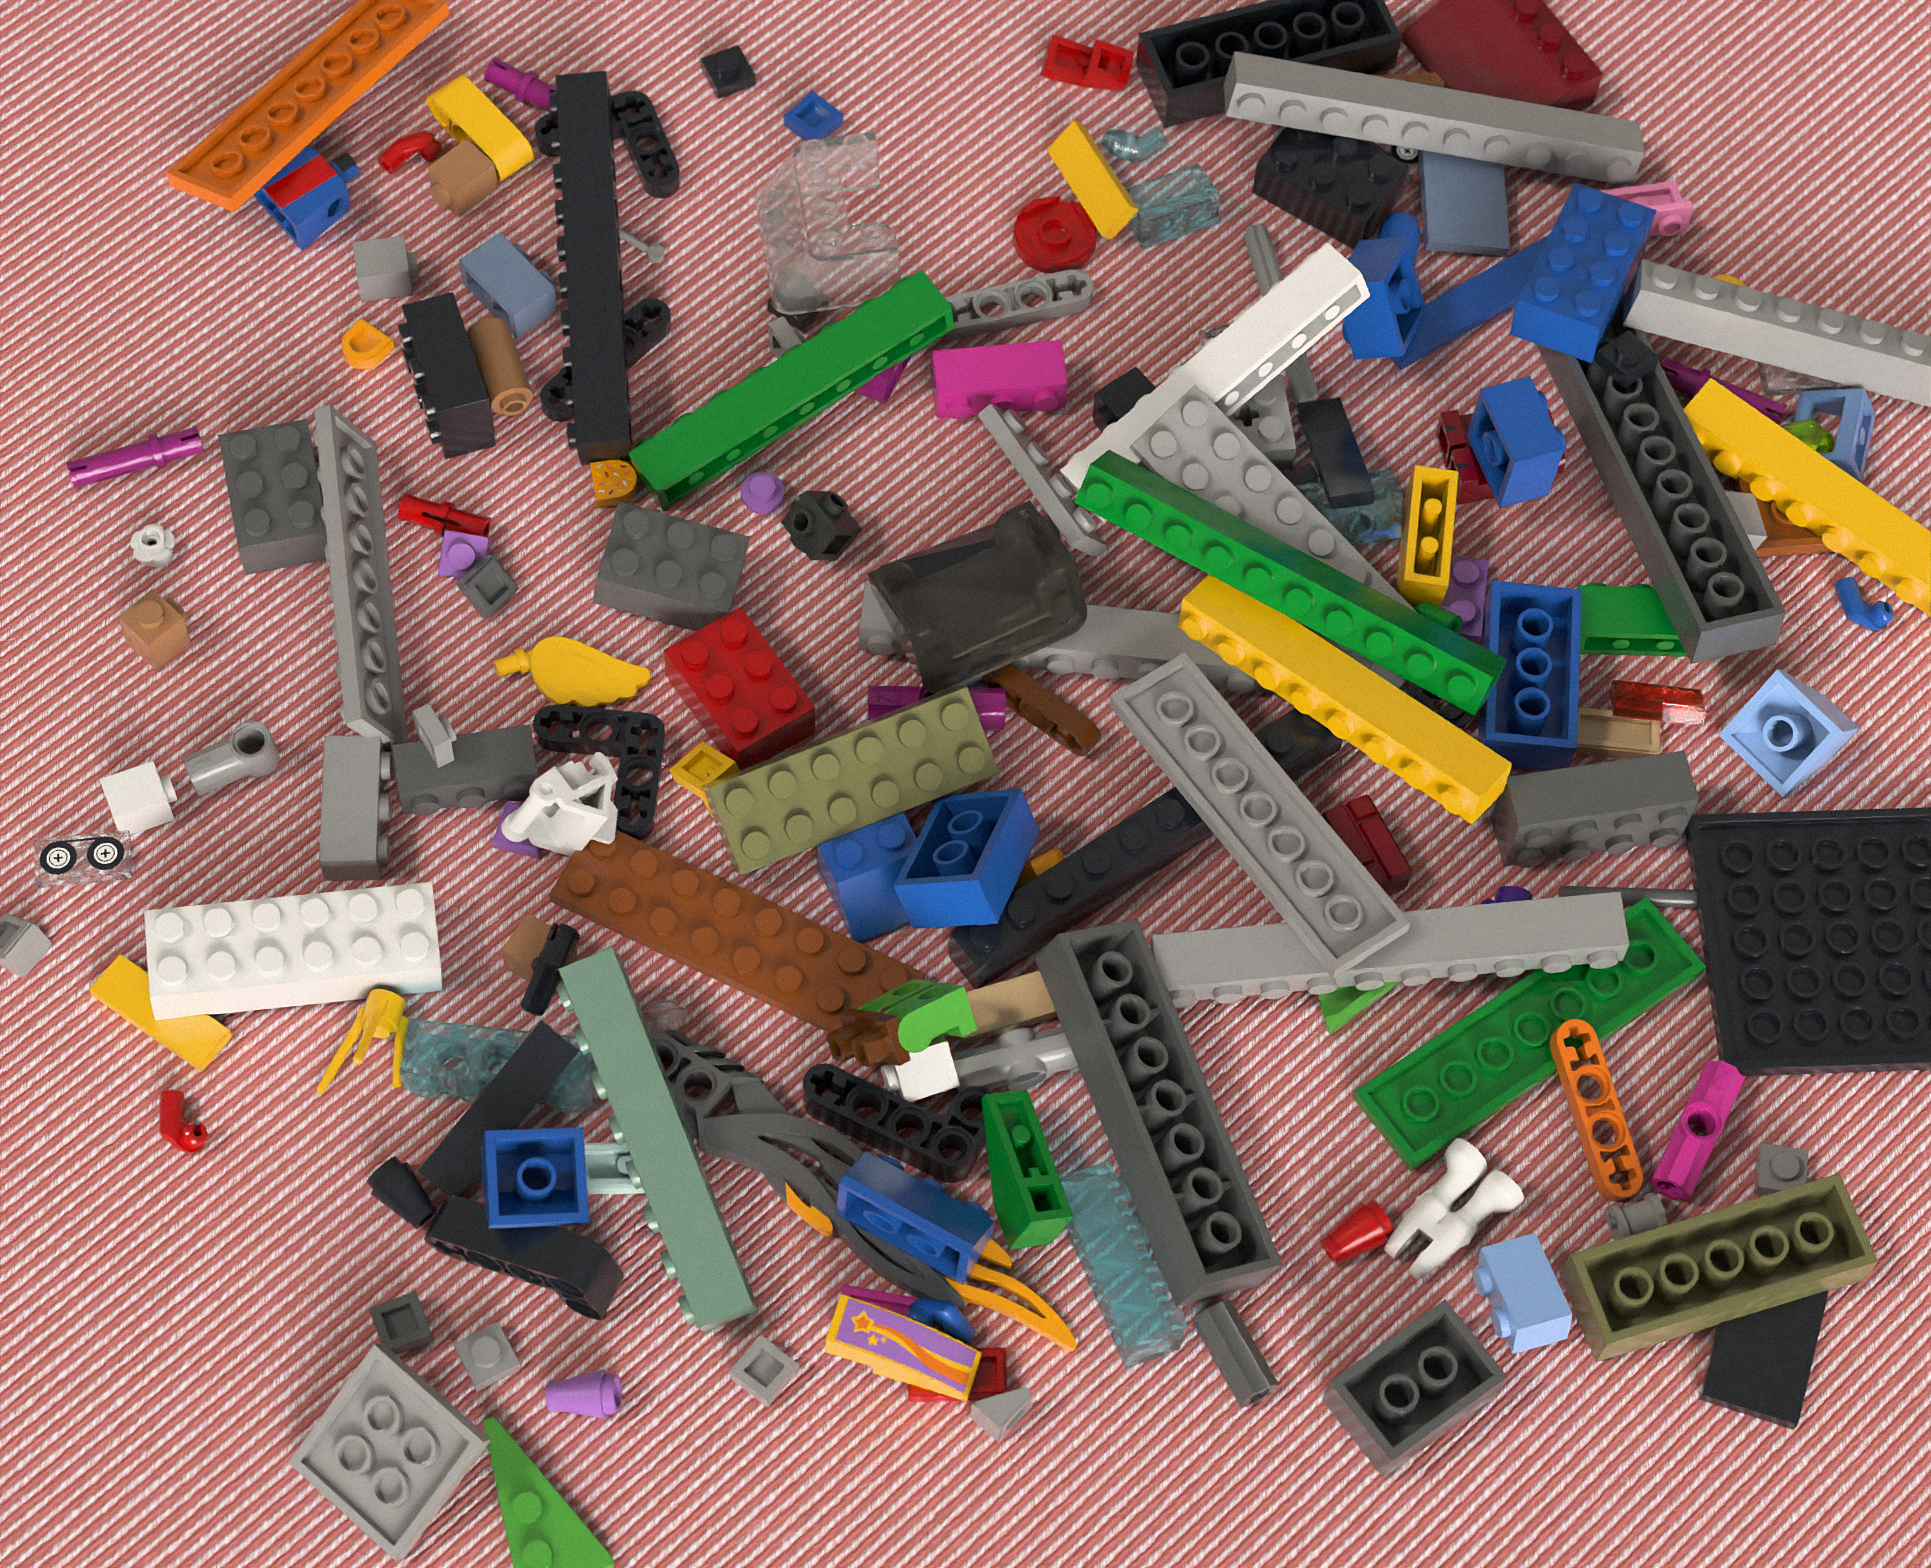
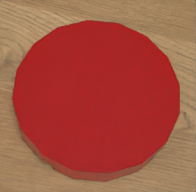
M1048 196L1033 200L1023 207L1017 215L1013 230L1012 243L1017 256L1027 266L1049 274L1075 270L1087 263L1095 251L1097 227L1082 204L1071 200V203L1060 201L1061 197Z

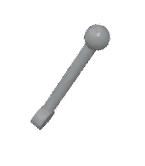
M619 228L620 238L647 253L648 259L651 262L660 263L664 260V248L661 245L654 244L650 246Z

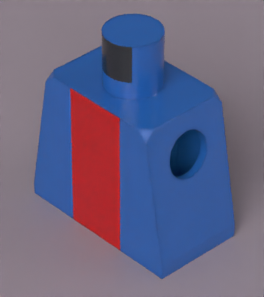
M305 147L254 194V198L295 244L303 250L349 210L351 205L345 183L358 176L360 171L348 153H344L327 163L315 148Z

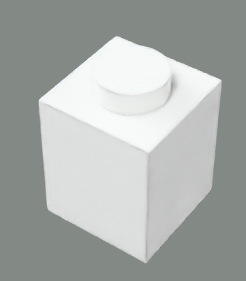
M154 761L99 779L121 838L175 820L169 803L177 801L174 788L168 774L159 777Z
M941 1035L934 1037L929 1046L922 1052H909L911 1060L901 1066L892 1064L881 1066L882 1076L888 1092H896L898 1097L909 1102L960 1086L948 1042Z

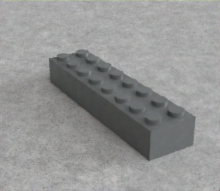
M1138 919L1057 934L1035 958V961L1175 1306L1179 1307L1256 1287L1283 1264Z

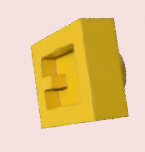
M703 741L669 769L677 784L703 800L712 817L713 814L701 785L740 771L734 760Z

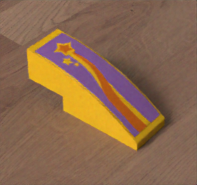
M843 1294L840 1295L826 1337L827 1353L873 1366V1373L964 1401H968L982 1356L981 1352L938 1330L903 1315Z

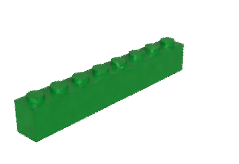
M923 270L911 277L906 276L899 279L884 294L876 299H868L862 302L855 312L839 322L834 321L827 324L820 330L818 335L802 345L796 344L790 347L781 358L770 365L753 370L738 385L729 390H722L716 393L707 404L693 413H685L679 416L670 427L656 436H648L642 439L632 451L628 452L637 477L660 509L664 511L865 385L880 372L900 363L954 329L950 304Z

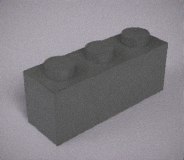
M530 724L456 735L457 740L451 742L455 760L440 768L436 766L422 741L392 745L403 815L410 813L430 815L439 809L456 806L475 808L483 805L485 802L501 799L521 801L528 798L530 786L538 778Z

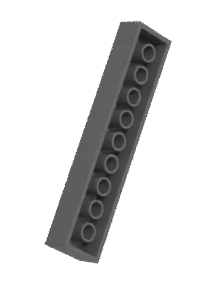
M1623 297L1599 349L1630 330L1653 351L1644 331L1623 326ZM1536 344L1691 664L1776 645L1786 611L1659 361L1656 369L1624 388L1594 362L1595 358L1590 363Z

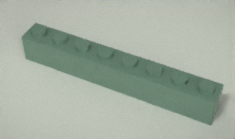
M610 947L559 968L563 983L556 986L558 994L566 1011H575L581 1026L574 1029L577 1043L583 1055L591 1054L598 1071L591 1073L593 1084L601 1100L609 1098L615 1114L608 1118L610 1128L617 1143L620 1145L626 1142L632 1160L625 1162L635 1189L644 1188L649 1205L643 1207V1212L652 1233L661 1232L667 1250L660 1252L664 1267L671 1280L679 1278L685 1295L678 1297V1302L688 1325L696 1323L698 1329L706 1333L758 1311L759 1307L620 955L613 947Z

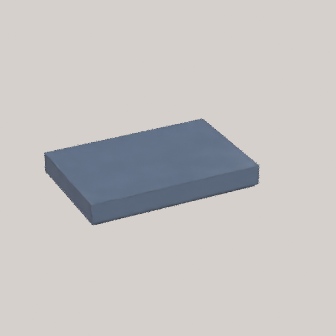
M1418 149L1424 250L1506 256L1510 250L1504 164Z

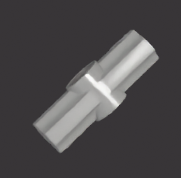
M1062 1026L1036 1033L1031 1028L1015 1029L998 1037L993 1044L951 1054L960 1086L953 1088L957 1094L968 1086H980L990 1090L1008 1085V1088L1013 1090L1024 1089L1041 1083L1048 1077V1074L1078 1067Z

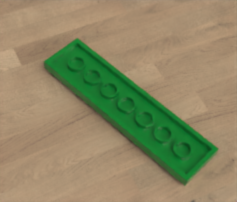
M1645 897L1624 911L1629 947L1623 961H1618L1616 965L1602 969L1592 968L1590 964L1572 965L1570 969L1558 973H1547L1543 971V968L1537 969L1354 1091L1352 1096L1354 1101L1410 1171L1449 1146L1456 1138H1461L1557 1073L1549 1042L1552 1033L1560 1025L1572 1019L1585 1021L1593 1027L1599 1043H1601L1703 974L1706 968L1704 963L1648 897ZM1570 1033V1036L1564 1040L1566 1048L1574 1047L1577 1052V1049L1583 1045V1041L1581 1038H1573Z

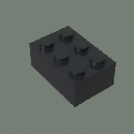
M1285 127L1257 162L1252 193L1354 250L1359 240H1369L1401 198L1409 166L1361 139Z
M453 292L402 305L405 323L397 325L403 345L402 354L408 374L413 375L415 382L413 386L420 410L424 409L427 418L425 423L431 444L440 443L445 459L496 446L489 397Z

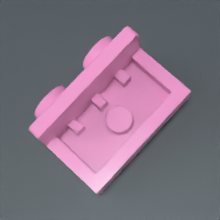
M1676 180L1602 190V192L1657 210L1650 236H1673L1680 232H1685L1694 210L1692 201L1682 200Z

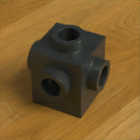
M805 491L792 501L791 510L781 521L782 525L791 535L790 540L798 550L805 553L810 560L837 561L862 531L860 525L847 511L848 505L845 500L832 491Z

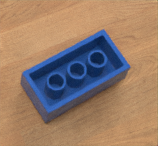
M1575 183L1517 299L1510 335L1592 363L1648 246L1657 210Z
M1496 580L1491 582L1484 606L1482 647L1501 656L1507 662L1489 698L1479 709L1478 741L1511 762L1512 768L1540 771L1569 768L1577 750L1582 589Z

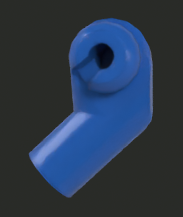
M1846 577L1835 583L1834 588L1848 620L1869 630L1877 631L1885 629L1887 623L1894 619V609L1888 602L1877 601L1873 605L1863 600L1854 577Z
M919 1298L909 1305L910 1312L906 1315L907 1318L929 1327L932 1324L941 1325L950 1337L964 1344L969 1343L975 1336V1328L952 1301Z

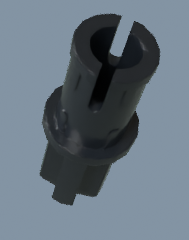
M563 923L551 925L539 957H535L531 963L534 973L521 1001V1008L524 1011L535 1016H542L547 1010L558 982L563 981L558 969L568 965L570 956L580 938L579 932L573 927Z

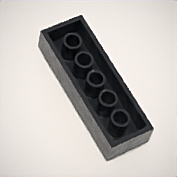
M1267 0L1139 33L1135 64L1163 128L1225 113L1224 83L1234 51L1371 75L1395 68L1402 37L1384 0Z

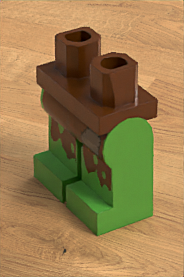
M911 979L863 1004L858 1009L850 1008L840 1013L839 1016L843 1026L826 1034V1038L835 1061L845 1062L855 1058L860 1065L871 1067L878 1062L901 1066L911 1060L909 1052H922L929 1046L932 1039L940 1034L964 1037L978 1029L964 986L941 982L937 984L934 981Z

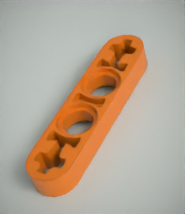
M1572 1019L1560 1025L1552 1033L1549 1042L1550 1050L1595 1186L1605 1199L1613 1202L1624 1201L1636 1194L1642 1187V1168L1597 1034L1587 1022ZM1570 1033L1573 1038H1581L1583 1041V1045L1577 1049V1052L1574 1047L1566 1048L1564 1040L1570 1036ZM1587 1059L1591 1062V1064L1584 1065L1575 1071L1571 1068L1579 1060L1580 1063ZM1588 1075L1598 1082L1600 1094L1596 1100H1589L1580 1095L1577 1088L1580 1076ZM1603 1120L1613 1127L1615 1139L1612 1145H1602L1595 1140L1592 1128L1596 1121ZM1618 1149L1620 1150L1621 1155L1614 1160L1610 1158L1605 1162L1602 1161L1601 1156H1607ZM1615 1168L1619 1174L1626 1173L1629 1181L1622 1185L1623 1190L1619 1183L1612 1184L1609 1180V1176L1615 1173Z

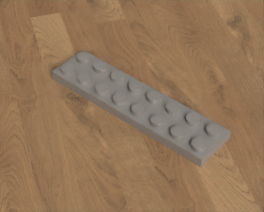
M1196 385L1190 388L1130 446L1129 449L1153 473L1414 610ZM1313 630L1315 634L1397 688L1406 681L1401 676Z
M329 404L314 410L316 429L313 431V438L319 453L320 467L317 468V477L322 487L324 505L321 506V516L326 525L327 544L324 550L326 559L330 564L331 583L328 586V591L334 604L335 622L332 625V631L338 645L339 662L336 665V671L342 685L343 695L340 712L344 723L364 738L381 736L384 751L391 752L392 756H394L392 745L408 743L377 447L374 440Z
M1185 652L1110 697V707L1332 979L1409 930L1410 921Z

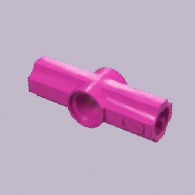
M1707 1060L1650 1181V1184L1658 1190V1193L1672 1200L1688 1201L1745 1080V1077L1738 1072L1736 1067L1724 1061ZM1688 1124L1700 1125L1706 1131L1707 1136L1694 1134L1688 1127Z

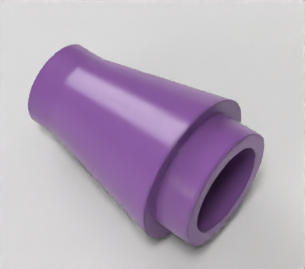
M606 1369L561 1381L548 1382L546 1387L548 1411H561L607 1419L609 1414L620 1413L622 1388L619 1374H608Z

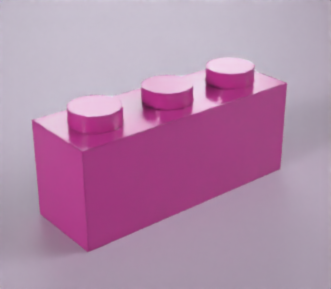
M1061 340L932 351L931 381L937 418L963 419L970 415H978L990 403L1005 411L1010 408L1013 411L1037 410L1047 412L1066 406L1068 381Z

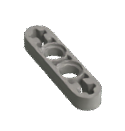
M1075 269L944 297L950 304L953 318L957 319V322L954 323V329L940 338L958 340L1080 313L1091 304L1093 281L1088 274ZM1074 287L1076 292L1081 293L1079 296H1074L1071 291H1067V288ZM1052 290H1054V298L1057 297L1055 302L1052 301ZM1034 293L1040 295L1045 302L1038 307H1029L1023 304L1021 298L1024 295ZM994 302L999 304L1004 311L997 316H987L981 312L980 307L983 304ZM968 308H972L973 320L970 319V312L967 313Z

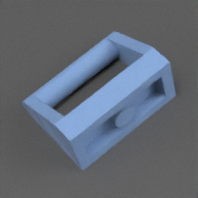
M1865 389L1801 392L1798 398L1791 434L1803 443H1807L1814 410L1841 417L1834 453L1819 454L1859 482H1862L1876 416Z

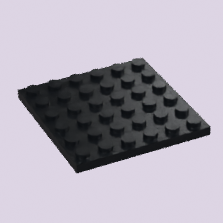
M1931 807L1692 815L1685 828V837L1693 889L1697 893L1696 909L1719 1060L1736 1067L1742 1076L1931 1070Z

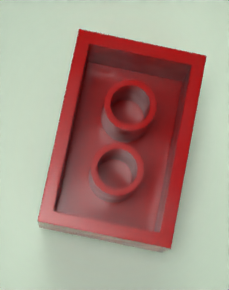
M741 607L664 650L667 679L720 752L734 760L739 770L773 758L815 733L814 705Z

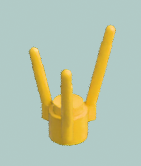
M374 989L369 992L365 1007L359 1008L355 1022L317 1086L318 1093L322 1094L327 1090L362 1029L364 1032L353 1057V1063L356 1065L362 1063L373 1037L385 1039L389 1038L391 1032L395 1033L392 1085L394 1088L401 1087L405 1035L410 1023V1019L402 1015L406 1002L401 996L384 989Z

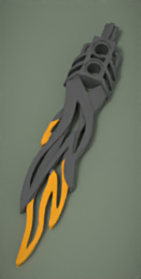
M656 1026L652 1027L650 1033L660 1059H664L671 1064L665 1071L690 1135L698 1139L700 1151L707 1156L709 1154L724 1158L761 1172L780 1198L809 1225L825 1236H831L834 1229L844 1243L864 1264L916 1298L952 1301L961 1312L964 1310V1302L995 1310L1020 1322L1065 1350L1075 1351L1077 1343L1064 1321L1034 1291L1015 1278L975 1264L968 1276L971 1279L1006 1290L1026 1302L1037 1314L1000 1295L966 1284L962 1285L946 1278L928 1265L837 1216L839 1182L850 1167L864 1154L860 1148L847 1137L833 1129L811 1120L790 1115L763 1085L765 1081L754 1073L743 1072L745 1070L743 1065L735 1060L724 1059L726 1057L725 1053L718 1048L698 1045L677 1030L663 1032ZM695 1085H702L710 1093L702 1098H693L686 1093V1090ZM733 1094L738 1114L714 1117ZM767 1142L795 1149L818 1161L823 1176L832 1187L809 1171L798 1160ZM820 1147H822V1148H824V1149L830 1151V1152L833 1153L834 1155L838 1156V1157L841 1158L843 1161H845L847 1164H845V1163H843V1162L837 1160L836 1158L832 1157L831 1155H829L828 1153H826L824 1150H822ZM793 1191L808 1201L810 1207L806 1206ZM990 1238L979 1258L1002 1268L1011 1269V1257Z

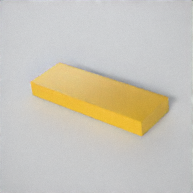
M1073 120L1047 151L1102 237L1112 240L1139 209L1085 126Z
M121 954L89 988L94 998L200 1072L208 1066L232 1038L228 1028L207 1014L155 1020L150 1001L148 973Z

